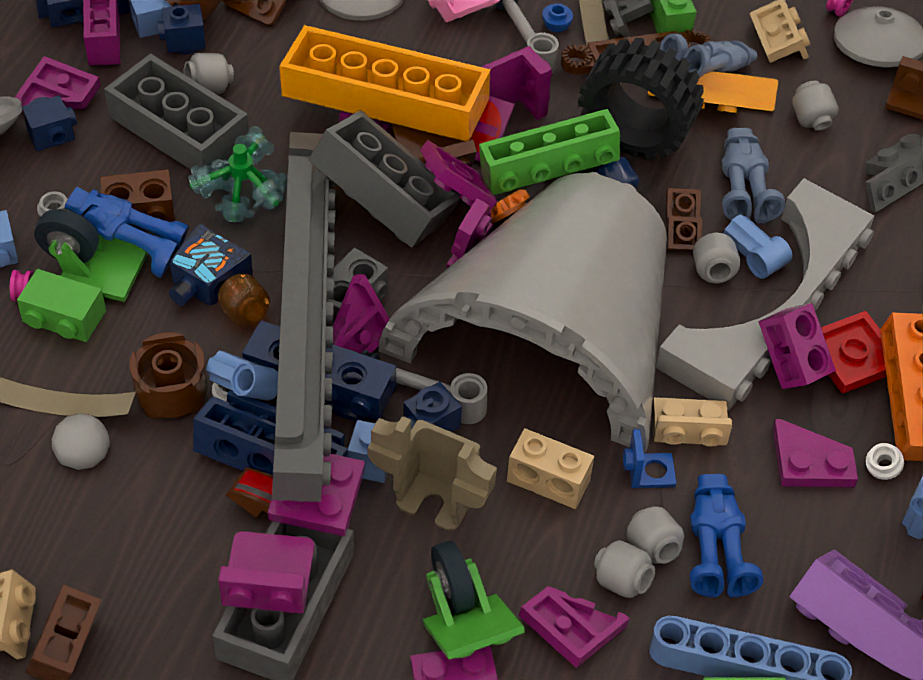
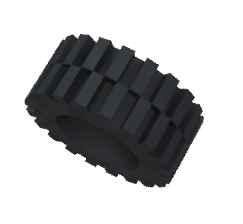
M625 38L619 40L617 45L611 43L605 51H602L579 91L581 95L578 99V107L584 108L580 114L583 116L608 109L620 130L621 153L623 149L630 151V156L638 158L641 153L645 154L646 159H655L657 153L663 158L668 156L671 150L673 152L677 151L686 139L703 106L704 99L701 98L704 93L703 85H696L700 78L696 71L688 72L687 69L690 63L685 57L678 61L675 58L677 51L669 47L667 52L660 49L661 43L652 40L649 46L645 45L644 38H635L630 45L628 39ZM620 83L634 84L648 90L666 108L652 109L638 104L626 94Z

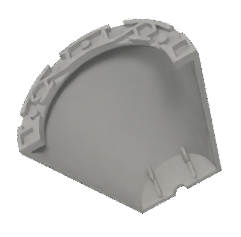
M596 172L576 173L560 177L402 305L392 315L383 329L378 351L411 364L417 354L418 343L424 333L453 326L457 319L519 336L554 355L580 364L578 374L592 387L596 394L603 397L606 396L610 404L607 414L611 425V441L629 447L632 431L640 429L643 451L646 453L649 445L667 248L665 225L655 208L630 184L621 183Z

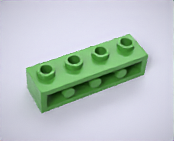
M605 109L479 144L481 173L493 195L618 161L620 160V130L609 110Z

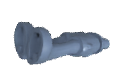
M674 33L666 35L660 45V49L667 52L669 47L677 51L675 58L678 61L685 57L690 63L687 69L688 72L696 71L699 77L714 70L734 72L739 68L748 66L750 62H754L757 59L756 51L739 41H709L703 45H693L688 48L685 38L681 34Z
M750 128L729 129L724 143L725 154L721 159L722 171L725 176L730 178L731 191L722 200L724 214L730 220L740 214L748 219L750 218L752 204L750 195L745 190V179H747L751 185L753 215L756 223L771 221L781 215L786 205L781 192L775 189H766L765 175L769 170L768 159L764 156L759 146L758 138L753 135Z

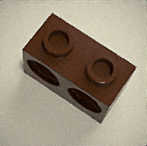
M169 169L100 177L102 194L114 195L128 200L132 203L131 208L149 216L168 222L175 221Z
M63 584L25 673L42 680H68L73 672L102 599Z

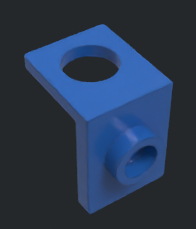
M633 430L629 448L623 449V467L625 471H629L631 488L675 487L676 477L672 453L644 454L641 430ZM649 463H659L666 469V474L661 478H652L645 472V467Z

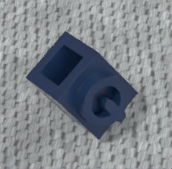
M200 4L162 8L163 21H157L159 39L166 40L168 53L177 52L187 55L194 53L198 49H206Z
M60 95L52 98L39 97L34 99L29 105L22 106L26 130L36 151L75 140L72 126L77 125L76 117L71 106L65 107Z
M440 381L432 386L423 388L418 394L403 402V417L411 420V430L418 420L426 421L450 432L461 427L462 406Z

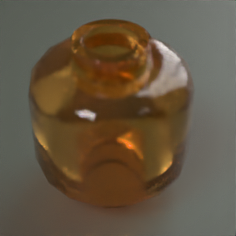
M242 273L230 277L223 283L218 292V303L232 322L240 326H249L259 322L267 314L270 307V297L266 289L256 278L250 274Z

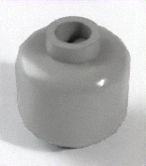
M195 53L190 61H186L184 65V75L217 95L224 93L228 84L233 82V67L227 63L226 58L220 53Z
M816 80L799 86L795 91L796 94L793 96L791 104L801 126L804 128L813 127L816 131L831 126L832 120L839 111V106L831 88L827 84L819 83Z
M716 232L701 237L695 243L693 259L696 271L701 279L708 283L718 284L732 279L738 273L740 256L737 246L731 237Z
M656 506L638 511L632 517L626 534L631 545L649 553L652 564H665L674 560L681 552L684 540L682 527L669 512L662 507Z
M621 540L611 543L607 548H602L594 562L599 584L626 598H632L638 594L645 593L651 586L655 575V567L652 565L649 553Z

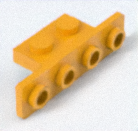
M712 71L700 77L696 84L703 85L704 93L701 98L704 101L701 109H705V103L718 104L717 111L732 113L737 112V107L773 111L775 108L778 88L777 79ZM648 91V95H649V96H655V95H653L651 92Z

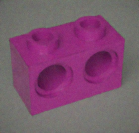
M84 0V42L89 66L121 64L120 18L117 0Z
M812 303L786 308L758 321L782 389L808 385L836 371Z

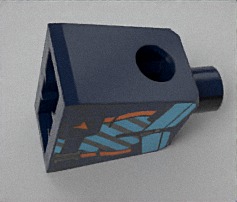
M199 223L171 260L172 280L175 285L169 290V296L180 306H184L193 296L207 305L216 304L253 276L251 253Z

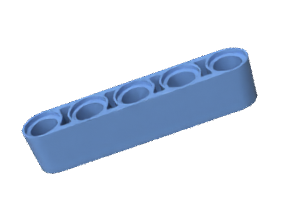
M665 616L656 622L649 646V653L657 664L707 677L826 680L823 675H829L835 680H850L852 675V668L848 660L837 653L678 616ZM670 638L677 644H668L662 639ZM709 647L717 653L710 654L708 652H705L702 648ZM742 657L753 658L757 663H749ZM782 666L792 667L796 673L786 671Z

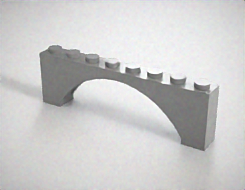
M805 178L787 197L786 206L781 218L782 221L789 224L801 251L803 281L796 292L773 312L743 324L710 329H691L679 324L659 349L656 369L709 400L727 401L728 411L737 400L743 402L752 389V381L756 377L761 379L771 364V357L758 321L786 308L812 303L816 311L823 300V292L826 289L831 291L835 287L841 276L840 271L843 268L848 270L857 257L859 247L865 249L874 234V231L870 229L874 215Z

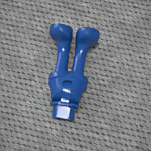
M76 187L64 208L88 220L102 238L113 241L116 238L136 245L146 251L152 259V274L162 279L174 254L180 249L188 233L189 225L180 221L168 222L149 216L131 208L132 203L114 195L98 193L94 189L89 193ZM131 225H134V226L143 228V229H145V230H148V231L154 233V234L157 235V236H154V235H151V234H149V233L143 232V231H141V230H139V229H137V228H135V227H133V226H131Z
M724 474L700 475L697 478L698 488L694 493L695 505L694 511L690 515L692 532L699 537L701 564L690 571L691 588L697 594L706 597H718L723 592L724 576L722 568L718 565L717 539H720L724 547L727 569L726 587L729 597H741L751 594L763 585V572L756 564L744 562L742 558L740 534L746 528V521L734 497L733 487L728 485L727 476Z

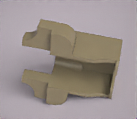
M403 416L398 422H389L379 418L371 430V443L367 448L368 457L376 467L393 475L396 505L399 510L410 515L416 514L427 496L437 495L442 498L444 504L435 518V525L447 531L455 530L459 527L469 507H483L495 486L497 467L488 464L479 457L480 445L476 442L423 420L416 421L411 430V420Z

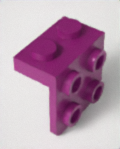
M530 46L482 66V68L490 69L489 96L510 103L520 101L536 120L548 115L552 69L546 60H542Z
M245 531L236 533L233 539L228 567L221 566L218 580L222 605L304 614L314 554L313 540L305 537Z

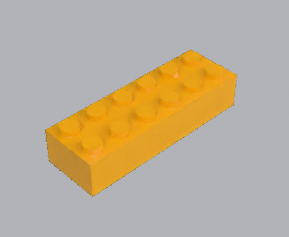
M306 25L303 26L280 64L281 92L284 97L353 114L361 110L373 119L462 141L470 140L489 101L490 69Z

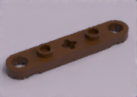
M691 29V31L686 30V32L680 33L670 31L588 42L587 45L579 44V46H576V44H573L572 47L568 45L567 48H563L560 65L563 70L571 74L590 73L602 51H605L611 43L617 45L619 40L625 38L628 39L630 45L635 38H644L645 45L649 46L652 40L661 43L666 35L677 33L685 38L689 48L692 46L690 42L703 45L711 41V37H709L708 33L705 34V31L699 32L700 29H697V31ZM571 58H579L582 59V61H578V63H576V60H574V62H572L573 60Z

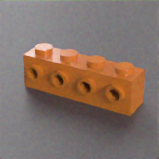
M892 312L880 331L895 444L902 452L904 460L923 461V314Z

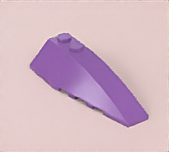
M835 549L817 558L789 596L797 602L796 608L806 617L812 620L818 618L829 627L828 632L839 642L846 645L852 644L886 667L911 680H923V619L918 620L906 614L904 610L908 605L902 599Z

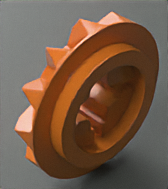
M519 189L497 201L490 210L491 223L494 224L522 208L526 204L525 200L530 198L527 191Z

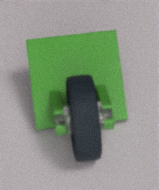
M52 209L46 211L40 217L34 231V237L38 245L47 254L58 260L63 271L61 276L101 288L103 297L122 302L126 301L148 255L146 251L131 243L116 238L113 241L102 238L88 220L68 210Z
M445 541L431 548V561L434 571L426 573V578L437 614L423 619V623L448 659L467 657L477 649L491 644H503L510 641L512 637L525 633L522 623L497 594L486 596L476 564L472 563L471 558L464 560L461 551L454 541Z

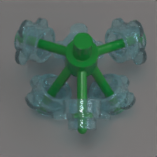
M257 126L251 127L249 133L245 136L240 135L236 138V145L233 147V154L229 160L215 159L211 162L210 168L207 164L201 167L195 165L190 168L192 173L188 176L190 187L193 188L196 194L201 193L204 199L211 196V192L219 189L227 190L232 194L223 196L222 204L215 205V210L222 212L224 219L227 221L242 222L244 217L251 218L255 215L253 210H249L250 200L240 196L242 181L247 179L252 181L254 189L252 191V198L256 201L253 206L255 210L259 208L271 210L278 206L283 199L281 193L287 187L285 185L288 180L286 174H276L271 169H263L259 172L253 166V164H258L265 155L273 154L275 150L274 144L265 138L262 129Z

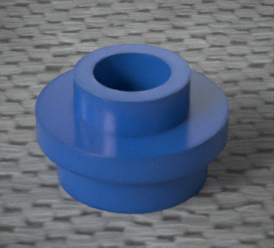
M552 4L544 8L542 20L550 31L562 32L572 23L573 12L563 4Z

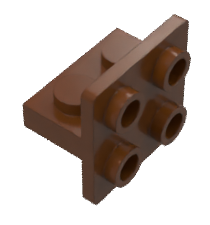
M902 56L885 105L887 109L923 120V62Z

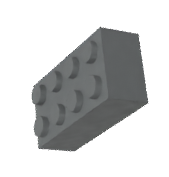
M151 53L104 88L108 116L201 177L214 172L233 154L234 145H246L250 142L247 113Z
M361 110L326 129L308 159L323 175L329 177L340 186L347 196L360 203L369 211L373 218L381 221L395 233L400 241L408 244L411 248L442 227L461 200L460 194L454 189L447 192L438 186L433 180L435 175L425 167L422 161Z
M272 521L266 534L305 537L312 539L314 542V554L304 614L228 606L212 635L215 659L270 680H294L354 556L353 530L347 529L346 536H340Z

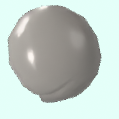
M83 413L67 416L56 426L51 440L52 451L59 463L77 470L96 466L105 458L110 447V437L104 424L92 415Z

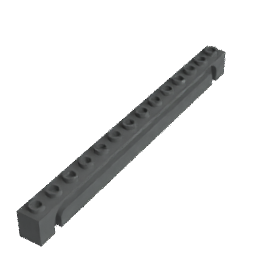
M290 132L272 500L321 502L322 486H330L331 462L323 461V456L330 457L331 433L324 432V428H331L332 405H324V401H331L332 378H325V374H332L333 352L325 351V349H332L333 326H326V323L332 324L334 302L327 301V299H333L334 278H328L327 276H333L334 255L327 253H334L335 232L328 231H334L335 210L328 209H334L335 182L323 175L308 160L323 134Z

